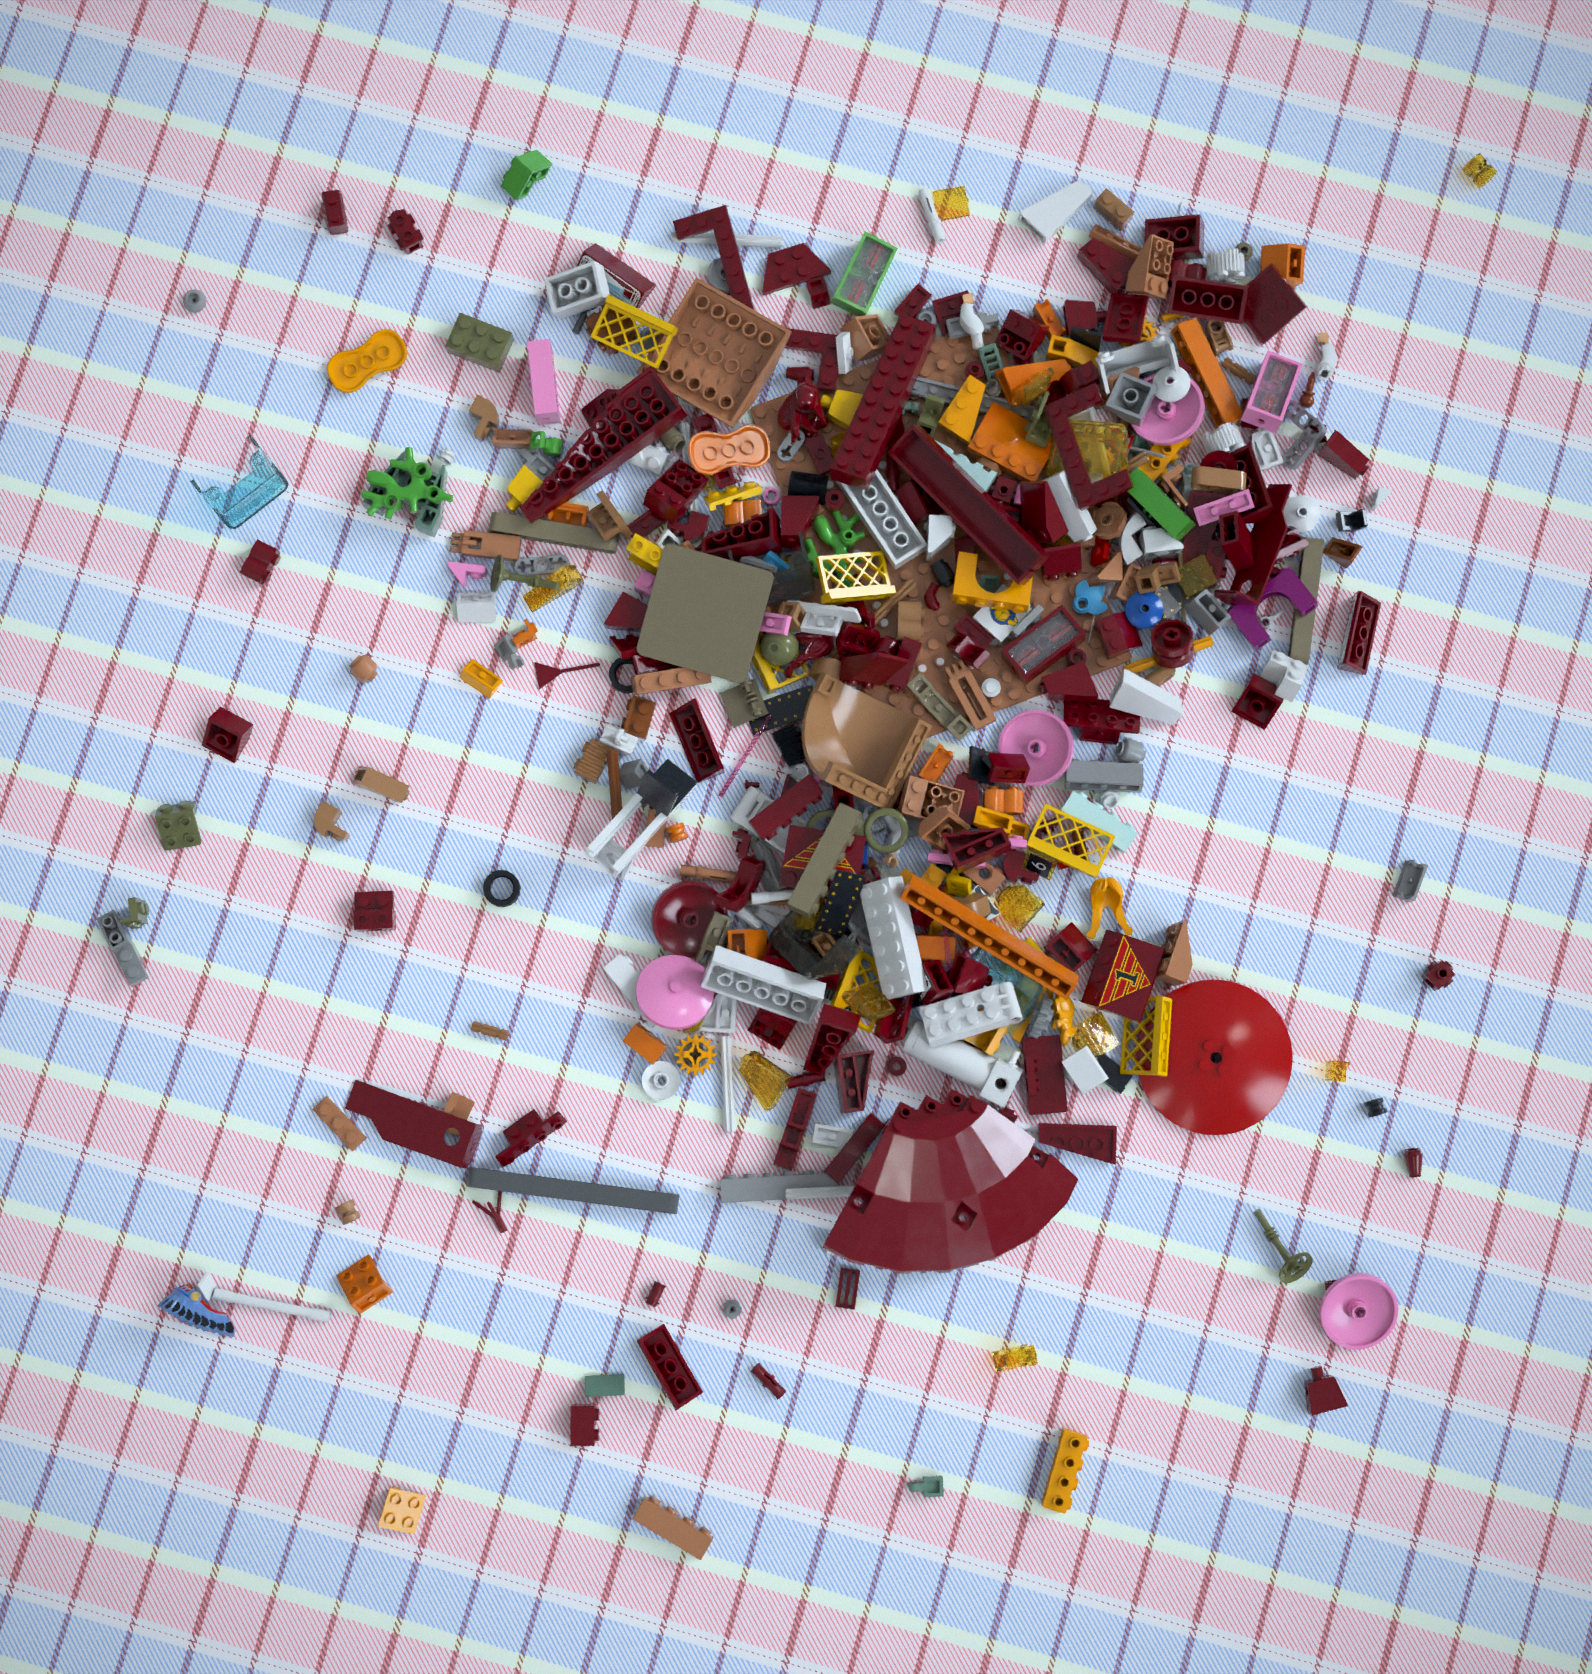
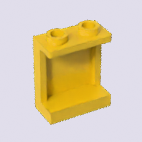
M635 533L626 548L631 553L628 560L656 576L663 549Z

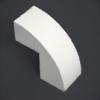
M1137 511L1128 517L1123 533L1119 537V551L1122 553V560L1126 565L1143 555L1131 536L1147 525Z

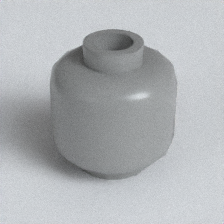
M1128 738L1120 741L1116 748V756L1123 763H1139L1144 760L1146 755L1141 742Z

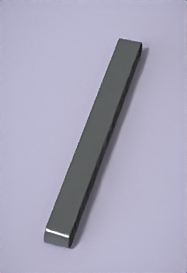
M469 1167L466 1187L677 1214L680 1196L679 1194L475 1167Z

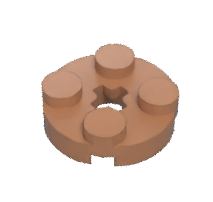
M1116 502L1103 503L1102 507L1099 510L1095 509L1091 515L1097 528L1094 534L1104 540L1114 537L1118 538L1122 535L1127 523V512ZM1109 517H1111V521L1108 524H1106L1105 521L1109 520Z

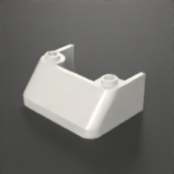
M1164 334L1156 335L1152 340L1115 351H1102L1095 357L1096 369L1101 377L1099 378V383L1106 394L1110 393L1108 378L1133 366L1140 368L1139 374L1169 365L1172 366L1176 373H1180L1174 343L1169 337H1165Z

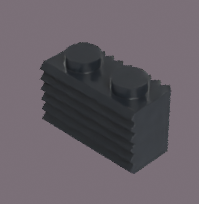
M793 723L772 733V737L789 769L806 761L800 739L802 733L798 726L794 727Z

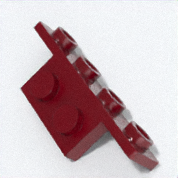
M533 1109L502 1131L510 1146L497 1154L495 1158L503 1167L513 1163L516 1158L528 1152L537 1143L545 1140L554 1131L560 1129L567 1123V1120L558 1111L543 1122L537 1111Z

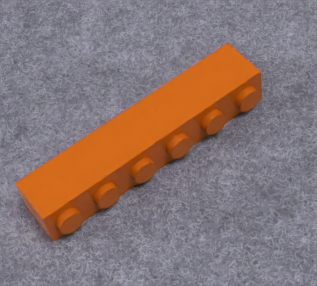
M1197 318L1177 324L1170 333L1184 362L1192 368L1190 374L1202 392L1204 403L1216 428L1229 422L1231 424L1235 423V425L1241 421L1243 411L1235 399L1234 392L1229 387L1227 378L1219 366L1218 359L1213 354L1210 343L1203 333L1202 326L1198 323Z

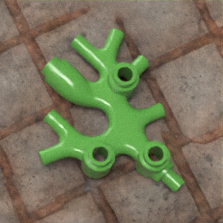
M406 447V459L404 461L391 459L390 466L408 471L411 475L410 484L406 487H401L389 474L374 469L372 471L369 470L366 480L372 485L385 488L386 494L380 495L363 490L361 497L373 501L366 511L367 514L372 517L381 506H385L387 509L384 517L391 520L393 513L401 510L403 507L402 500L409 502L410 513H418L417 501L419 499L428 498L432 503L438 504L443 501L452 502L453 495L445 493V490L440 489L436 485H430L429 487L425 485L424 481L431 478L432 471L425 463H416L413 457V448Z
M840 511L832 512L840 529L838 534L832 532L827 518H824L823 515L814 518L813 526L817 535L824 543L833 547L834 555L849 554L847 549L852 548L855 545V541L865 538L863 530L857 533L850 530L860 519L856 513L848 520H844ZM807 539L804 543L808 553L805 555L795 554V562L811 564L814 577L819 579L815 559L819 555L812 540ZM857 558L854 563H861V559ZM840 560L838 563L844 570L849 565L844 560ZM823 561L824 568L830 571L832 565L827 561ZM835 568L833 572L837 574V579L840 580L843 574ZM848 578L842 581L847 587H851L853 584Z

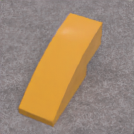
M981 806L976 807L973 825L979 829L1003 827L1008 838H1011L1012 835L1022 836L1023 840H1027L1030 829L1029 824L1013 820L1014 816Z

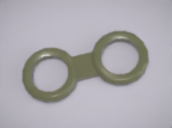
M885 807L872 812L866 821H863L861 828L856 830L854 834L866 836V842L870 848L879 853L888 854L896 852L904 846L908 839L909 826L902 813ZM826 809L818 811L811 816L806 827L814 828L816 822L820 819L832 818L835 810ZM885 815L897 819L902 830L898 841L888 846L875 842L871 834L873 822Z

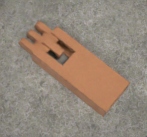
M464 530V533L452 532L451 537L459 538V540H451L450 544L458 547H450V552L461 553L462 556L496 559L498 555H502L504 561L516 562L519 560L521 536ZM477 542H482L481 550L469 548V545L477 547Z
M960 659L958 660L959 669L955 663H952L953 672L950 671L948 666L944 670L949 677L948 684L973 730L976 732L995 722L997 718L970 669L967 670ZM964 680H967L972 691L966 694L963 692V689L967 688Z

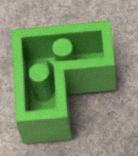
M537 149L531 152L528 151L520 156L517 155L512 159L510 169L504 174L501 187L516 201L527 197L533 184L546 177L553 163Z

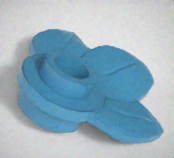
M1086 580L1077 585L1075 589L1076 597L1072 602V607L1077 613L1084 614L1088 612L1092 615H1099L1108 609V606L1101 601L1105 593L1104 586L1089 587ZM1080 601H1083L1085 603V607H1079L1078 603Z

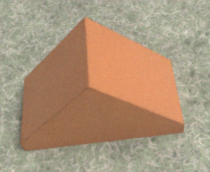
M1120 551L1109 553L1108 561L1100 564L1087 578L1089 582L1113 583L1122 581V553Z

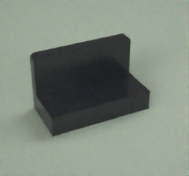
M791 471L788 496H819V504L824 505L829 476Z
M1101 1053L1096 1060L1109 1078L1103 1083L1117 1094H1121L1125 1090L1127 1083L1131 1080L1132 1075L1120 1074V1065L1106 1054Z

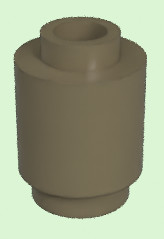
M672 427L659 437L670 450L675 452L680 451L686 443L684 436L675 427Z

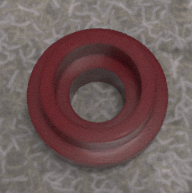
M977 361L968 363L965 368L966 376L972 375L976 379H980L984 374L983 365ZM975 367L978 369V372L974 373L971 369Z
M1079 648L1072 649L1067 655V661L1071 666L1083 661L1086 662V654ZM1073 656H1079L1080 660L1074 661Z
M893 1057L889 1060L887 1068L890 1074L900 1076L905 1073L907 1064L903 1058ZM894 1063H899L901 1068L895 1070L893 1068Z

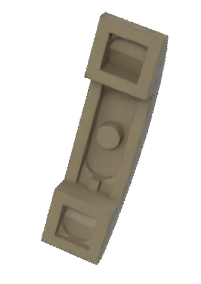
M921 672L907 685L908 689L925 709L958 741L973 729L962 715L958 714L933 688V685Z

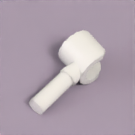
M1281 609L1270 617L1264 616L1260 622L1264 619L1268 620L1269 625L1264 628H1269L1272 621L1282 615L1284 611Z

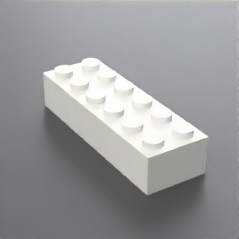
M877 469L867 491L835 481L894 570L926 551L927 543Z
M902 876L888 877L864 884L860 893L884 1000L900 998L928 990L909 904L900 899L904 888Z
M716 945L705 969L701 987L811 1025L823 1001L826 983Z

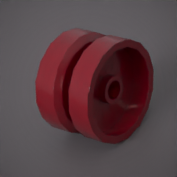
M1169 619L1160 622L1153 628L1151 632L1152 656L1157 664L1165 668H1179L1190 662L1194 655L1193 632L1186 622Z

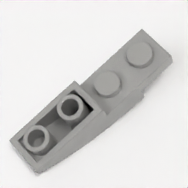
M111 910L97 918V921L111 951L115 954L128 984L133 987L148 979L149 976L143 966L144 962L125 926L119 923L120 918L115 910Z

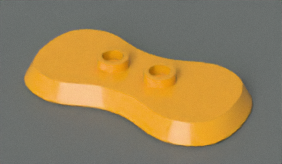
M382 329L376 331L360 347L341 351L333 355L327 364L328 377L339 391L344 393L355 392L362 388L372 376L380 372L392 371L402 366L407 359V348L401 336L394 330Z

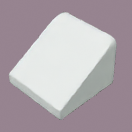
M1379 487L1374 492L1371 510H1375L1393 490Z
M205 1272L196 1286V1291L200 1292L202 1299L206 1302L211 1299L215 1288H217V1284L210 1272Z

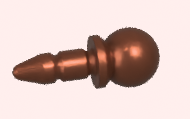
M1311 372L1308 377L1306 391L1302 390L1303 395L1300 397L1299 403L1303 408H1310L1314 404L1313 396L1315 392H1312L1314 388L1315 372Z

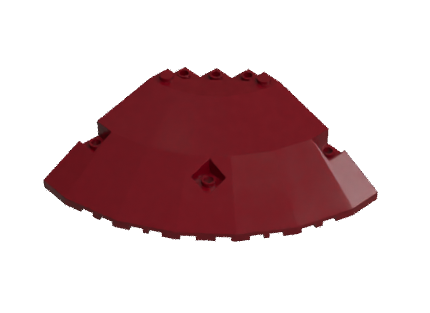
M951 1089L942 1103L926 1095L917 1110L900 1101L889 1118L873 1154L822 1247L848 1262L859 1265L867 1264L875 1266L876 1269L880 1270L888 1269L895 1271L897 1274L936 1271L937 1273H948L955 1269H964L982 1262L993 1261L1006 1252L1012 1251L1017 1246L1032 1240L1068 1203L1078 1178L1051 1153L1047 1154L1034 1147L1033 1144L1036 1140L1034 1137L991 1106L972 1095L968 1098ZM1034 1155L1038 1156L1039 1160H1036ZM855 1200L860 1201L861 1205H857ZM959 1216H963L965 1221L960 1220Z

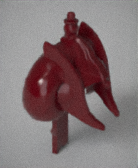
M806 376L804 381L802 378L797 381V387L784 400L777 415L778 425L783 430L791 431V442L793 443L796 437L799 438L800 426L812 433H819L811 426L808 419L809 414L815 412L824 425L827 424L822 412L818 390L809 377Z

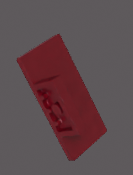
M1098 699L1094 703L1064 701L1063 721L1068 727L1081 728L1079 741L1117 745L1120 732L1139 734L1140 716L1110 708V700Z
M1060 1035L1022 1038L1029 1115L1067 1112Z

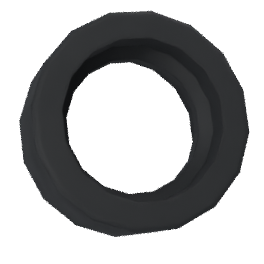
M618 658L611 664L609 679L617 691L624 694L633 693L632 685L624 686L616 678L618 668L624 664L633 665L632 659Z
M494 871L484 881V896L491 904L497 907L510 906L520 896L521 887L519 880L509 871ZM500 877L509 879L513 885L511 896L504 900L496 899L490 890L493 881Z

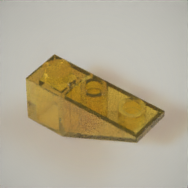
M564 565L545 579L558 582L560 584L558 590L534 587L523 598L531 612H535L570 592L584 580L575 565Z

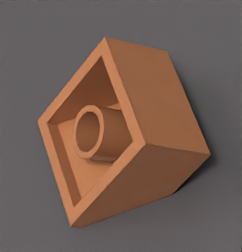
M878 314L856 316L841 328L842 332H850L853 356L857 361L869 360L883 353L890 338Z

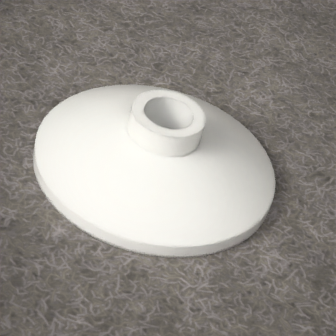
M1172 366L1164 367L1157 372L1152 384L1156 386L1155 395L1160 400L1175 402L1182 399L1188 393L1190 377L1183 368L1179 367L1180 373H1176ZM1170 379L1174 380L1171 384L1167 383Z
M1306 496L1292 497L1286 502L1283 510L1287 526L1297 528L1299 533L1312 530L1320 518L1318 505L1314 500ZM1299 510H1304L1305 515H1301Z
M656 1061L653 1065L650 1064L643 1072V1089L654 1099H668L680 1087V1074L677 1068L669 1062ZM660 1077L665 1078V1083L662 1085L658 1083Z

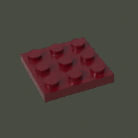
M1271 263L1246 285L1249 288L1243 321L1264 345L1308 306L1273 263Z

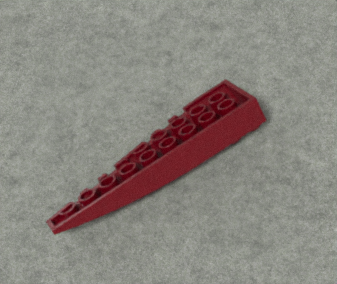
M652 366L617 392L614 400L606 405L603 413L595 418L592 426L584 431L568 450L565 458L557 463L554 471L549 476H546L543 484L538 489H535L520 507L530 523L553 511L601 480L687 417L682 406Z

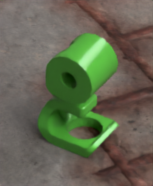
M544 431L531 432L529 450L543 449L544 455L551 457L561 456L563 440L545 438L546 433Z

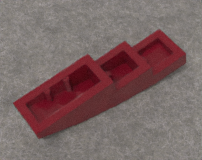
M798 1088L773 1165L792 1171L813 1108L816 1093Z

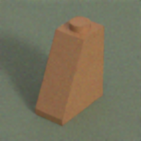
M359 766L352 782L356 786L397 803L405 801L410 792L408 790L409 785L365 766Z

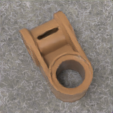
M1210 320L1205 327V334L1214 356H1218L1219 353L1226 350L1232 351L1234 346L1223 321ZM1211 325H1216L1219 331H1213Z

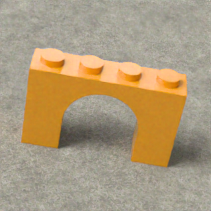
M959 551L951 601L961 605L968 603L980 608L988 606L1000 611L1007 609L1012 610L1014 613H1027L1033 577L1025 585H1018L1012 579L1010 587L1005 591L999 593L988 592L982 589L976 580L975 573L978 554Z

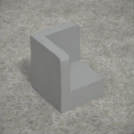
M642 759L626 762L620 768V781L626 789L639 787L645 773L649 769Z

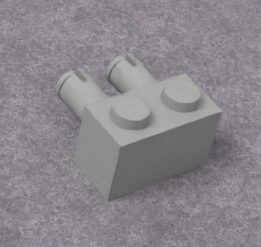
M1218 584L1214 585L1209 591L1205 589L1185 606L1188 612L1209 635L1231 618L1227 613L1231 606L1225 603L1220 605L1214 596V591L1221 587Z

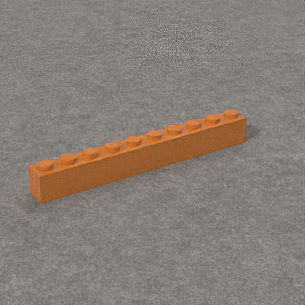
M912 874L904 886L900 899L1067 1000L1076 988L1078 974Z

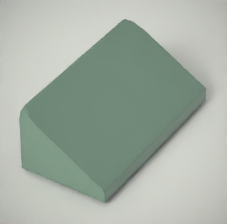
M624 1374L585 1376V1397L625 1395Z

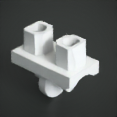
M607 724L599 742L617 749L627 756H631L639 738L624 732V729L619 730Z

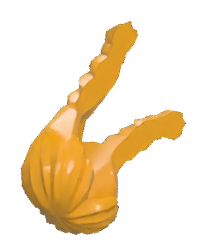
M1112 877L1098 878L1091 885L1089 901L1093 909L1092 927L1086 934L1089 939L1096 937L1100 927L1102 910L1106 906L1113 910L1114 917L1124 930V934L1127 936L1132 935L1133 929L1127 924L1124 911L1122 910V886Z

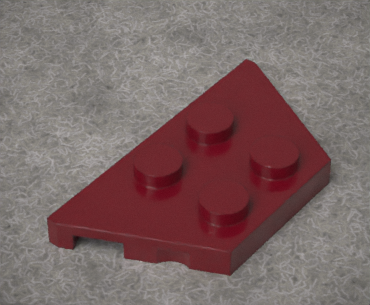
M804 243L769 253L762 290L763 296L805 283V281L830 275L831 269Z

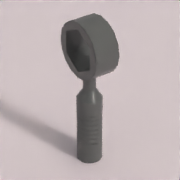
M588 310L580 314L572 330L573 333L579 335L587 319Z

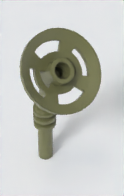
M498 555L495 559L490 580L491 592H496L502 581L506 580L526 583L528 586L536 588L545 587L558 590L560 587L558 582L544 580L539 576H525L508 572L505 569L503 556Z
M1260 1208L1255 1210L1253 1213L1265 1230L1264 1234L1285 1260L1279 1272V1279L1283 1283H1292L1300 1279L1310 1269L1313 1262L1312 1256L1308 1252H1301L1290 1256L1279 1240L1276 1230L1274 1231L1275 1228L1270 1226Z

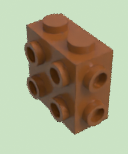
M605 304L599 312L590 314L587 321H585L587 326L585 330L589 336H591ZM611 309L606 314L608 322L617 319L616 312ZM630 318L621 320L624 330L634 326ZM619 322L609 325L612 334L622 331ZM607 327L600 328L597 336L600 338L609 336ZM636 330L626 333L628 342L634 341L638 337ZM623 334L614 337L617 346L626 344ZM599 341L597 343L599 349L603 353L606 351L609 356L620 352Z

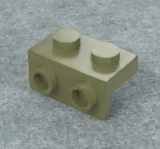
M128 898L130 918L119 919V923L131 929L142 928L143 924H148L149 906L144 900L139 898Z

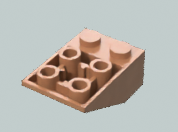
M1153 234L1149 235L1128 272L1127 292L1135 295H1148L1149 299H1166L1174 242Z
M910 775L906 778L897 811L902 813L905 818L922 822L937 807L947 805L953 813L959 816L965 791Z
M1183 920L1168 926L1165 932L1167 937L1165 944L1161 945L1166 950L1156 979L1172 986L1187 983L1193 966L1187 921Z

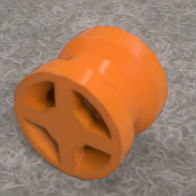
M684 822L666 828L667 833L670 834V843H676L688 838V834L684 831Z

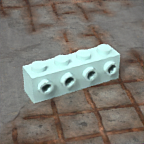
M1073 791L1061 808V811L1115 835L1116 837L1111 846L1124 854L1138 834L1135 831L1136 828L1127 822L1124 824L1119 821L1120 817L1113 812L1108 814L1102 810L1104 807L1098 802L1094 801L1092 803L1087 800L1088 796L1081 791H1077V793ZM1104 835L1098 836L1106 843L1110 840V838Z

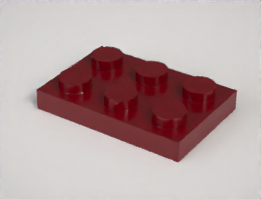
M1111 293L1102 341L1139 344L1149 301L1148 295Z

